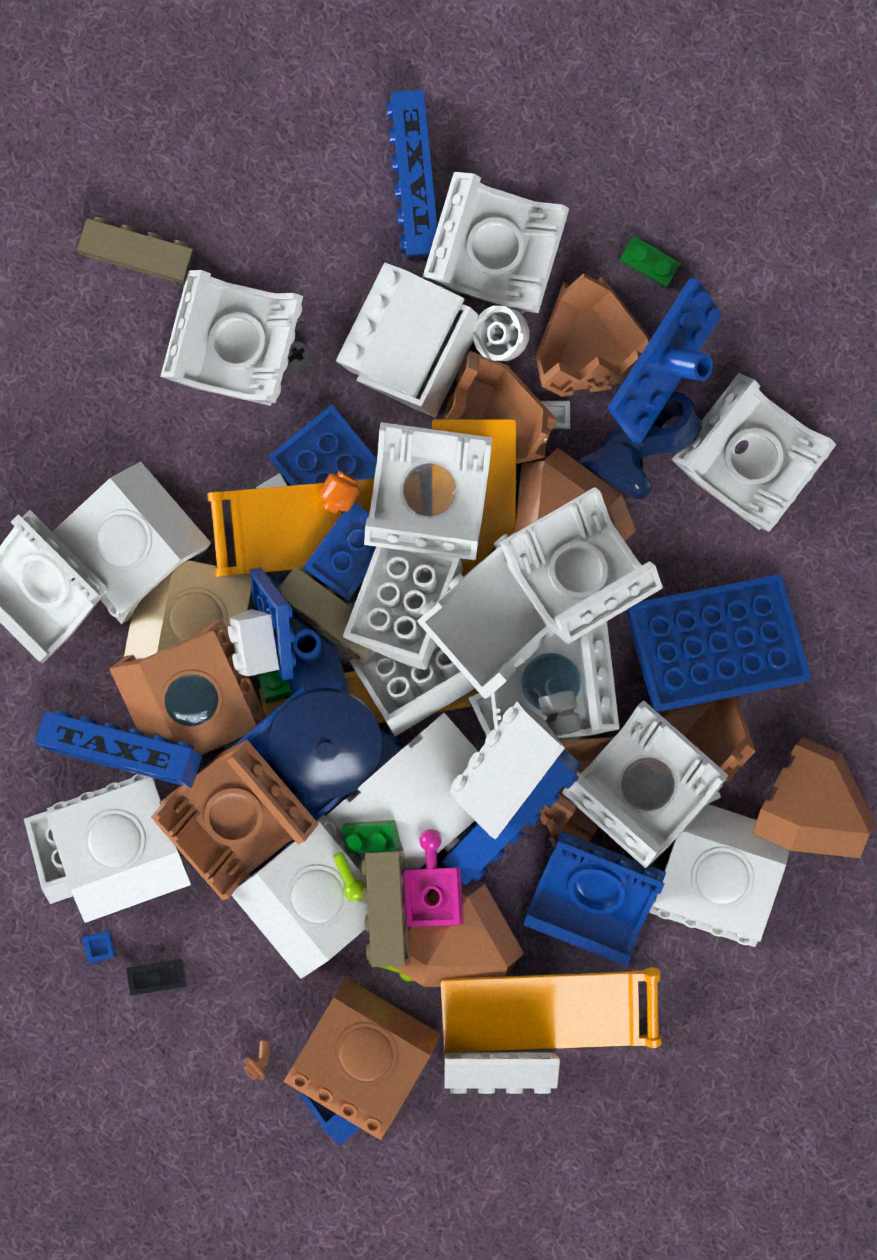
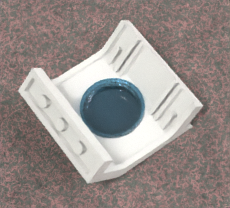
M607 621L569 644L557 634L550 638L545 634L540 639L542 644L538 646L539 648L516 668L517 670L501 687L491 694L495 730L502 722L506 710L513 707L517 701L546 720L547 716L541 713L538 698L564 691H574L577 703L574 712L579 714L583 730L557 736L558 739L618 730L619 721Z

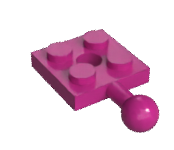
M433 829L423 831L419 837V844L426 851V869L404 870L407 927L464 924L461 868L437 867L436 850L440 847L442 839L440 834ZM431 889L436 890L440 896L439 902L436 905L431 904L428 900V892Z

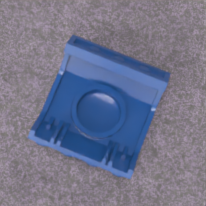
M561 831L539 880L522 925L628 966L640 929L657 894L662 892L666 872L651 866L644 868L634 859Z

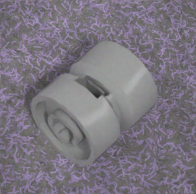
M564 691L538 698L541 713L547 716L545 722L556 737L583 730L580 716L574 712V709L577 707L574 691Z

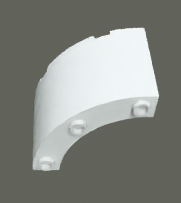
M506 533L493 544L496 549L466 576L463 577L459 574L448 583L451 589L436 603L431 600L419 611L422 616L417 621L484 699H487L501 687L517 670L516 668L539 648L538 646L542 644L540 639L545 634L549 638L555 634L547 627L504 562L506 556L500 542L508 538Z
M443 713L359 786L358 789L327 814L326 817L342 835L341 827L346 823L395 820L401 842V847L397 851H404L405 870L420 869L426 864V851L419 844V837L423 831L427 829L436 830L442 839L441 845L436 852L439 853L443 848L448 852L460 841L457 836L475 821L456 802L450 790L454 779L458 775L463 774L468 767L470 758L478 751L448 716ZM360 852L358 854L365 859V853L369 852Z

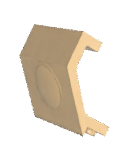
M188 560L183 562L139 602L131 617L124 657L134 654L136 660L151 656L192 638L215 620L223 619L228 630V627L231 626V617L253 609L250 574L215 577V568L217 566Z

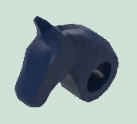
M674 391L641 444L632 442L622 427L618 425L606 437L598 450L580 458L577 462L614 489L631 498L643 499L647 497L652 489V483L643 471V458L652 454L685 449L697 439L702 429L701 416L685 393ZM681 416L672 426L662 428L669 419Z

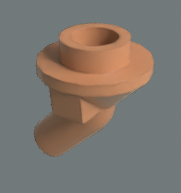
M270 1041L259 1042L258 1058L246 1057L244 1059L246 1064L244 1070L253 1080L256 1078L260 1081L265 1079V1067L269 1062Z

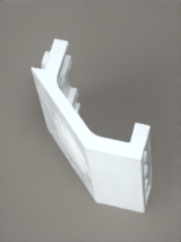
M454 172L423 277L447 290L494 305L508 306L521 313H524V311L539 313L569 208L562 204L532 201L488 187L480 183L481 177L476 174Z
M203 270L188 271L160 377L195 389L271 406V403H276V399L281 392L283 372L288 365L289 349L295 339V326L302 312L301 303L303 296L296 293H271L227 283L210 277L211 273Z
M738 373L703 418L702 429L697 439L685 449L679 450L672 458V461L696 484L758 530L762 528L770 532L790 504L795 501L797 495L807 482L811 480L820 465L828 458L836 444L831 438L807 428L770 401L759 390L760 385L754 379ZM740 441H748L747 450L742 454H736V445Z
M141 461L108 479L52 531L109 588L100 600L121 625L130 620L139 602L183 562L190 558L194 562L201 559L211 543Z
M595 487L500 542L506 556L504 562L547 627L567 644L663 588L656 566L650 561L644 565L639 563L611 522L601 492Z
M29 510L23 517L18 514L11 521L14 528L0 545V623L43 664L76 631L109 588Z
M136 774L128 780L111 783L100 790L83 793L77 798L66 802L61 801L47 808L48 813L46 817L71 892L85 923L191 885L188 870L181 859L177 847L151 818L161 806L159 803L161 799L156 779Z
M707 804L675 839L664 871L666 872L663 883H665L661 894H657L649 913L658 915L663 919L682 923L690 928H698L710 932L715 936H722L737 941L742 945L755 947L757 942L761 941L787 864L789 850L752 834L757 820Z
M325 815L317 820L318 826L305 842L297 844L294 841L251 877L250 875L247 876L232 894L233 898L300 979L329 961L364 931L365 916L368 915V904L364 903V899L358 902H351L345 897L344 886L346 884L332 856L342 851L355 879L360 880L367 887V878L362 874V860L356 853H348L344 838Z

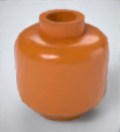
M338 471L337 474H329L319 491V497L324 501L323 507L335 514L339 510L349 511L360 493V488L356 485L358 480L342 471Z

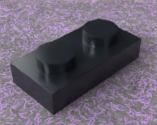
M182 959L126 968L130 996L186 987Z

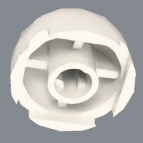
M491 306L477 317L476 323H478L476 332H473V340L476 349L483 357L494 361H509L518 357L525 350L529 341L530 330L526 319L520 312L508 306Z

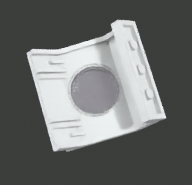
M381 422L375 479L369 518H367L365 525L364 545L476 560L491 459L492 438Z
M643 701L637 706L624 727L581 774L579 772L576 773L579 776L578 780L569 789L565 787L562 794L644 868H647L671 845L719 791L729 775L649 704Z

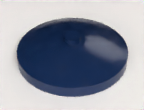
M334 688L312 689L290 699L275 716L269 734V754L273 767L279 777L293 790L313 798H336L358 789L374 773L382 751L380 727L371 709L355 695Z

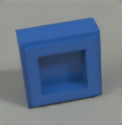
M110 930L82 937L88 964L116 957Z

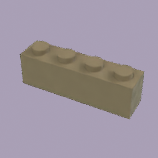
M95 217L94 220L86 219L77 249L80 255L185 285L187 274L190 271L195 255L193 249L189 248L190 244L180 240H174L173 243L163 240V236L148 232L147 236L136 233V228L124 224L121 225V228L110 225L111 222L100 217Z
M295 566L279 586L284 600L290 602L292 614L363 665L373 650L343 638L354 604L343 602L337 597L338 595L334 590L326 585H320L315 581L313 575Z
M404 851L365 853V859H362V874L367 878V887L363 889L364 903L368 904V915L365 916V930L370 934V943L366 946L367 960H371V967L405 966L410 964L409 931L406 921Z

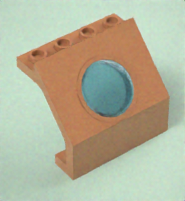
M223 619L213 621L192 638L151 656L136 660L134 654L128 655L109 668L138 731L145 733V737L153 739L154 735L165 737L170 740L169 743L175 745L178 744V741L189 743L194 746V751L200 755L245 736L266 718L249 677L239 674L233 665L234 644L230 641Z

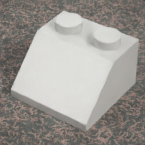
M251 609L231 617L228 635L230 641L234 643L235 654H233L232 659L238 673L251 676L279 670L271 614Z

